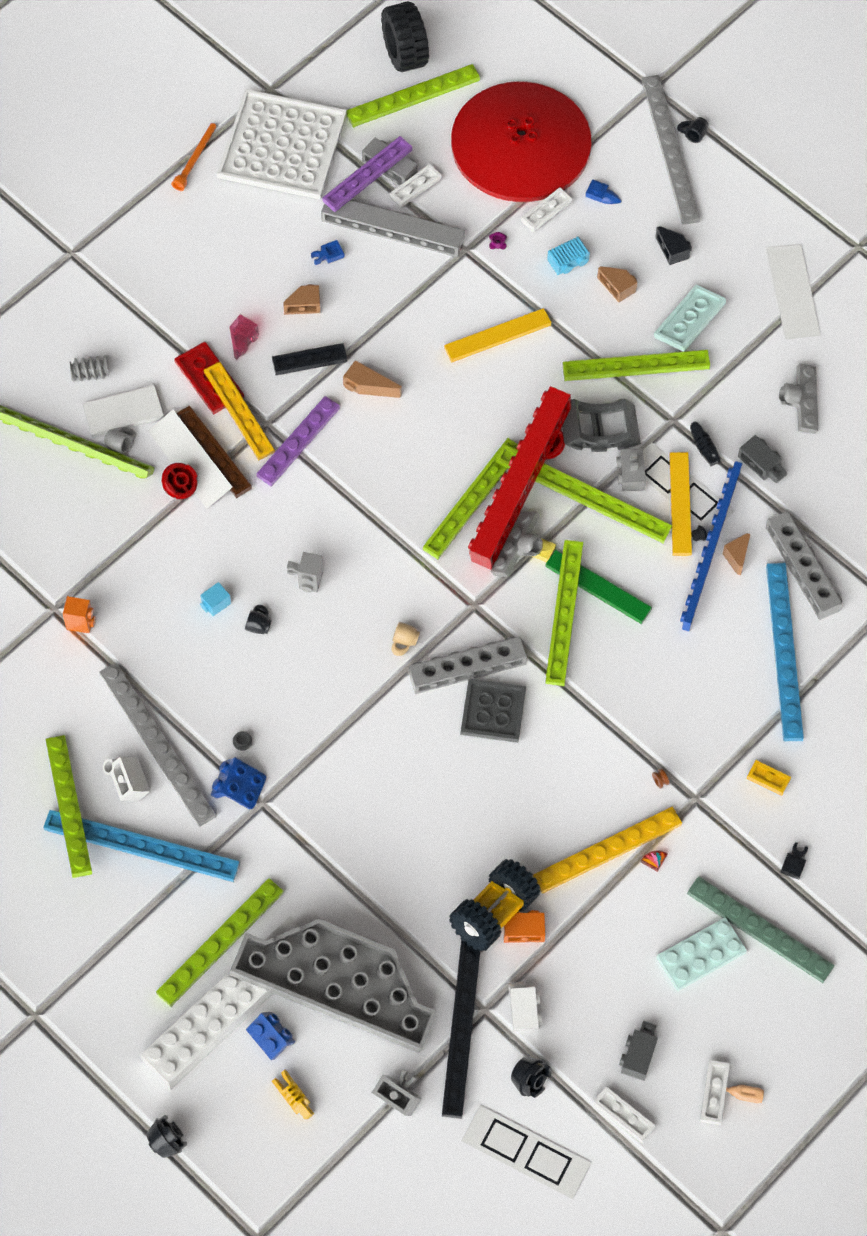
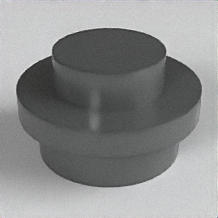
M238 732L233 737V745L237 750L245 751L251 747L252 737L247 732Z

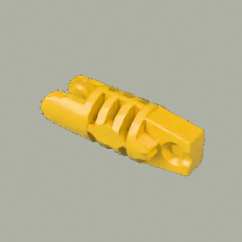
M285 1069L281 1074L289 1085L285 1088L277 1078H274L272 1083L296 1114L300 1113L304 1119L311 1118L314 1115V1112L309 1107L311 1102Z

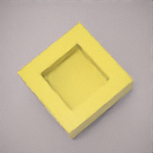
M542 539V551L537 556L532 557L547 562L554 553L556 544Z

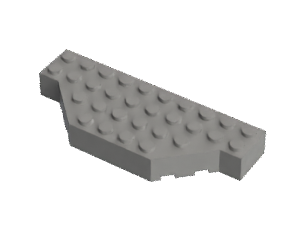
M319 918L267 940L246 933L228 974L418 1053L423 1049L437 1012L417 1002L394 949Z

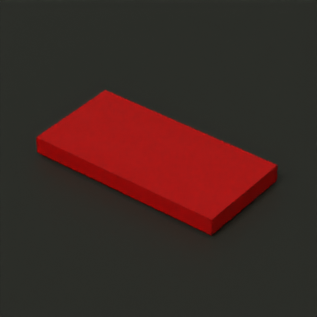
M205 341L174 358L176 365L213 415L226 408L204 373V369L220 362ZM228 373L234 385L241 394L242 398H244V393L239 388L234 379L231 377V375Z

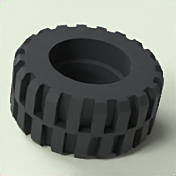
M407 1L385 7L381 13V27L392 65L399 72L425 67L429 62L428 39L424 22L417 6Z

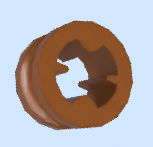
M659 769L658 773H652L653 780L659 789L663 788L664 784L669 785V779L663 769Z

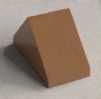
M748 533L724 545L722 554L737 575H741L750 538Z

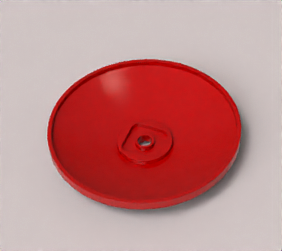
M507 82L479 92L461 108L452 127L451 149L454 161L462 175L480 191L506 201L532 202L547 198L558 188L566 190L581 176L590 157L591 132L583 112L563 93L538 83ZM518 131H525L526 134H525V135H519L517 132H518Z

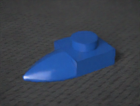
M593 179L585 194V197L605 204H618L622 202L615 192L608 189L609 185Z

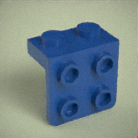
M236 757L224 761L220 765L218 778L212 784L211 796L216 799L226 796L247 809H253L266 781V775Z

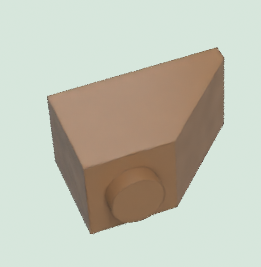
M603 266L598 268V280L618 302L623 301L636 292L637 279L634 275H630L627 270Z
M308 284L300 286L283 302L284 315L320 313L319 285Z

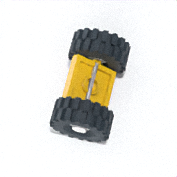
M505 859L489 874L490 883L475 899H465L450 914L449 922L452 923V929L456 930V935H459L462 941H466L469 947L473 946L475 950L486 951L501 936L502 931L500 929L518 911L526 910L539 896L541 890H539V884H536L537 879L532 877L533 874L530 871L528 872L524 865L520 866V863L517 861L514 863L512 859L509 861Z

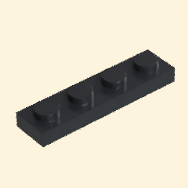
M344 343L272 356L275 375L277 376L347 362V355Z

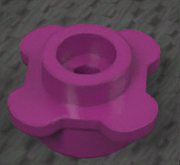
M495 232L489 236L491 240L489 244L490 249H506L507 244L505 240L507 236L505 234Z

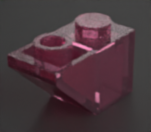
M241 314L229 327L233 354L236 360L241 355H244L248 350V346L259 337L258 324Z

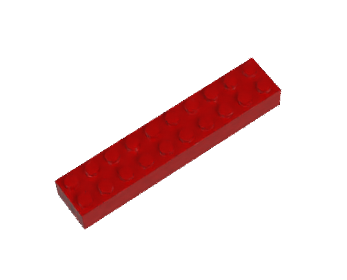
M552 386L549 387L548 391L543 392L541 397L542 403L540 407H536L533 413L534 420L532 424L528 423L525 429L526 436L524 440L521 439L517 446L518 452L516 456H512L510 459V468L508 472H504L501 478L502 485L500 489L495 490L492 497L494 501L492 505L487 506L484 513L486 516L484 521L478 524L476 538H472L468 545L471 561L490 570L493 568L571 410V394Z

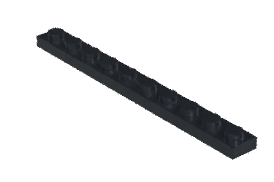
M462 940L442 1107V1117L462 1119L480 960L479 949L475 950L473 946L469 947L467 942Z

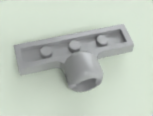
M799 363L796 366L797 385L785 383L780 389L779 401L783 405L797 408L798 431L815 434L818 431L816 366Z
M521 512L490 571L494 576L509 577L520 556H537L540 554L543 548L542 539L538 537V534H531L540 518L537 512Z

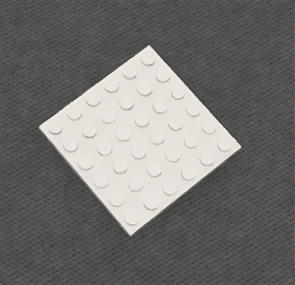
M245 89L217 172V178L321 199L347 116V110Z

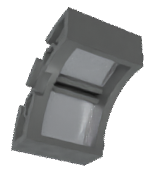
M571 399V410L562 426L565 445L577 450L591 448V452H605L607 448L617 447L618 450L641 444L635 405L627 399H620L616 402L605 404H590Z

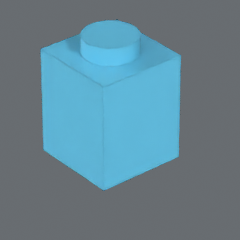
M219 582L200 595L202 609L206 613L209 612L212 616H215L231 604L229 593Z

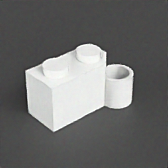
M119 757L118 759H107L104 761L103 771L105 774L112 776L121 801L139 802L151 792L138 757Z
M525 982L509 983L513 1032L538 1030L539 1025H542L541 1012H537V1004H540V993L536 992L535 987H526Z

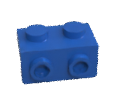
M264 1012L247 1027L246 1031L270 1060H275L287 1046L293 1045L295 1040L292 1038V1033L281 1025L280 1019L276 1014Z

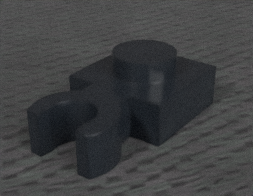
M795 842L792 847L793 855L787 853L780 873L799 880L806 860L802 857L806 855L808 847L805 846L803 851H798V843Z

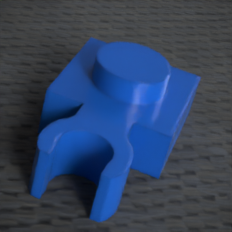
M338 240L322 245L321 251H313L311 258L318 257V259L314 260L315 265L320 264L323 260H326L329 264L344 258V252Z

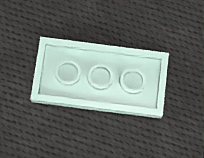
M695 285L654 332V337L685 352L726 304V298Z
M725 917L663 951L656 958L676 990L679 991L746 954L747 950Z

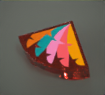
M663 851L649 852L641 859V863L658 872L668 853Z

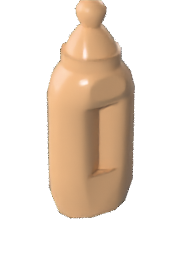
M742 1084L730 1088L726 1087V1092H729L739 1100L762 1103L764 1090L761 1088Z

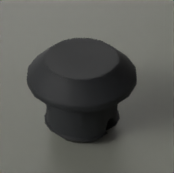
M698 525L697 529L691 532V536L696 542L699 540L706 541L707 533L704 527Z

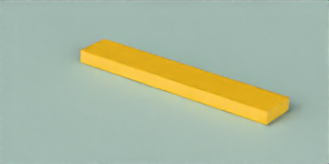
M542 308L444 345V349L452 363L551 326V321L545 309Z
M221 362L204 369L205 375L258 461L275 453V449Z
M670 452L672 556H691L688 452Z

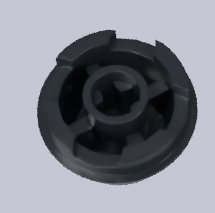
M526 1056L515 1065L511 1074V1081L522 1096L536 1098L545 1090L543 1085L547 1077L551 1078L552 1069L545 1060Z
M167 1115L162 1116L160 1119L156 1118L146 1133L150 1148L162 1158L181 1153L182 1149L187 1146V1142H183L181 1139L184 1134L174 1121L172 1123L167 1121Z

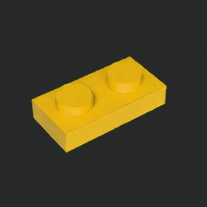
M755 760L747 775L748 780L781 796L791 780L790 776Z

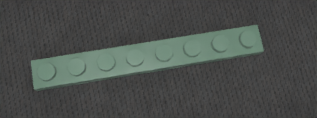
M698 876L688 890L687 895L722 918L726 917L728 922L821 983H824L833 970L834 964Z

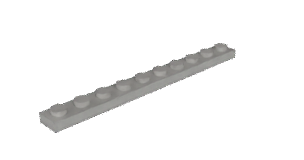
M659 75L642 77L643 89L682 225L700 222V215Z
M115 662L99 672L100 676L198 826L200 827L216 818L215 812L118 664Z

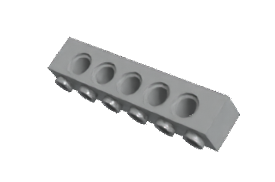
M788 511L769 518L765 528L818 619L821 620L839 612L842 598L833 589V583L829 577H826L822 564L817 562L814 550L807 545L805 535L802 531H799L795 518L790 516ZM801 563H807L809 566H803ZM811 578H815L818 581L814 582L811 580ZM819 594H825L827 597H821Z
M508 637L504 641L490 642L479 648L471 647L467 651L453 652L445 657H434L430 661L423 663L415 662L409 666V677L415 694L464 682L468 679H475L526 665L527 656L521 638ZM501 652H507L508 655H507V656H502V655H500L499 653H501ZM488 657L490 660L484 661L481 658ZM470 662L471 665L465 666L462 663ZM445 667H452L453 670L447 671V670H445L444 668H445ZM433 672L434 675L428 676L425 673Z

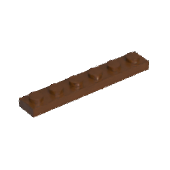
M190 405L176 413L231 484L232 488L230 491L237 499L252 489L251 484Z

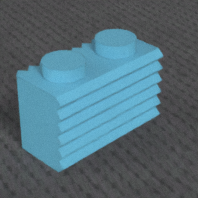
M577 236L573 240L571 239L549 250L547 260L557 275L567 274L578 265L580 267L584 266L589 261L590 252Z

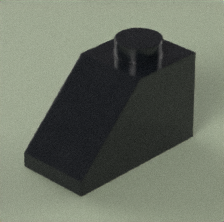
M661 226L656 228L655 238L669 265L689 259L692 246L683 234Z

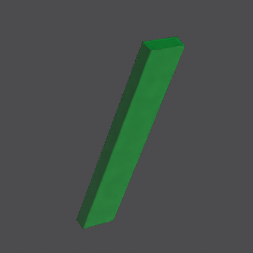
M555 550L545 564L546 568L560 575L562 553ZM580 566L578 587L642 625L652 610L651 606L584 566Z

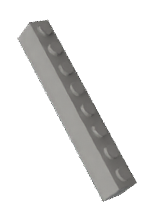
M350 200L336 212L324 203L321 211L322 222L457 258L464 242L465 230H461L458 227H450L438 222L434 223L423 218H416L408 214H400L389 209L378 208L371 204L359 203L355 200Z

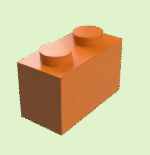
M67 596L63 609L67 630L90 633V629L94 627L96 616H93L94 608L91 607L90 600Z
M531 910L528 913H520L518 911L504 925V943L545 941V914L540 913L538 910Z

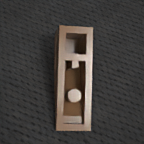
M356 360L343 376V386L351 392L394 398L402 396L401 385Z

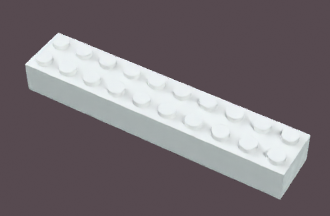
M290 915L265 940L274 938L301 925ZM227 974L141 1054L143 1063L171 1090L274 993Z

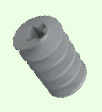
M104 355L103 361L100 360L99 356H96L95 362H93L91 357H89L88 362L82 357L80 363L77 358H74L73 363L71 364L70 362L72 381L75 382L77 376L80 381H83L84 375L87 380H90L91 375H93L95 380L98 379L99 374L102 379H105L106 373L109 376L106 355Z

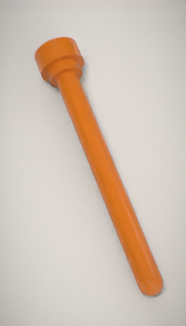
M215 123L209 125L182 173L173 179L171 185L176 190L183 191L185 189L189 173L216 129Z

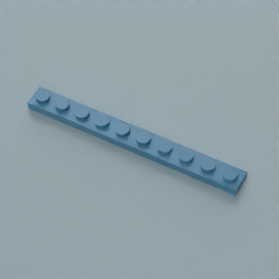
M770 563L766 565L783 742L803 741L786 563Z
M49 810L43 827L44 830L64 836L60 812ZM82 818L86 842L231 882L235 880L240 865L239 861Z

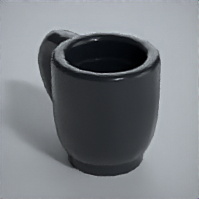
M698 117L693 121L679 123L677 130L685 134V137L690 142L700 143L707 133L708 122L704 118Z
M256 605L253 611H250L245 625L246 631L256 634H268L272 620L269 619V611L265 606Z

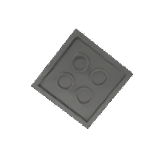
M468 679L460 735L518 743L526 686Z

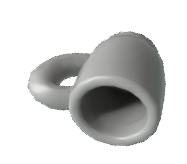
M133 429L110 430L105 435L104 443L110 449L125 454L129 451L136 433Z

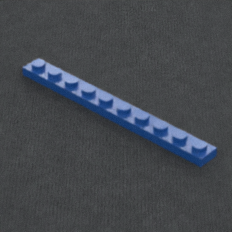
M735 461L733 468L729 467L726 478L730 479L728 483H724L722 489L724 497L723 499L719 498L716 508L719 510L718 515L714 514L711 525H714L713 531L709 530L706 541H709L708 547L704 546L701 557H704L703 562H699L696 573L699 575L697 579H693L691 585L693 594H688L685 604L688 606L687 612L683 611L680 622H683L682 630L688 632L742 467L741 462Z

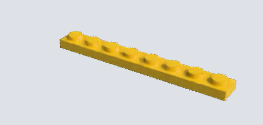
M672 806L533 874V878L537 879L536 884H539V889L543 894L682 826V822Z

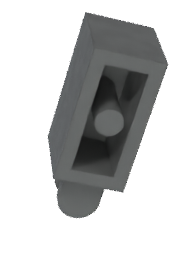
M754 435L740 447L738 458L764 481L769 477L772 481L778 483L787 475L786 470L781 466V456L777 451H773L767 446L763 439Z
M643 1021L640 1031L634 1030L633 1036L628 1035L625 1045L628 1047L627 1054H622L619 1063L620 1066H623L622 1074L645 1081L658 1037L654 1036L657 1025ZM643 1030L651 1032V1035L644 1033Z

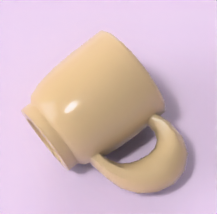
M399 622L392 639L394 642L391 647L393 654L396 656L406 654L410 646L416 645L420 632L411 625ZM399 643L407 647L404 649L397 648L396 644Z

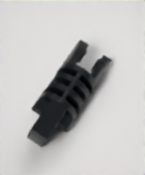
M698 422L691 423L690 429L694 438L693 442L700 454L710 466L718 464L720 457L709 434L703 430Z

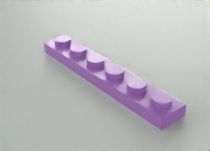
M399 136L322 197L323 202L336 212L412 151V146Z
M324 396L256 473L257 477L272 487L338 412L340 405Z

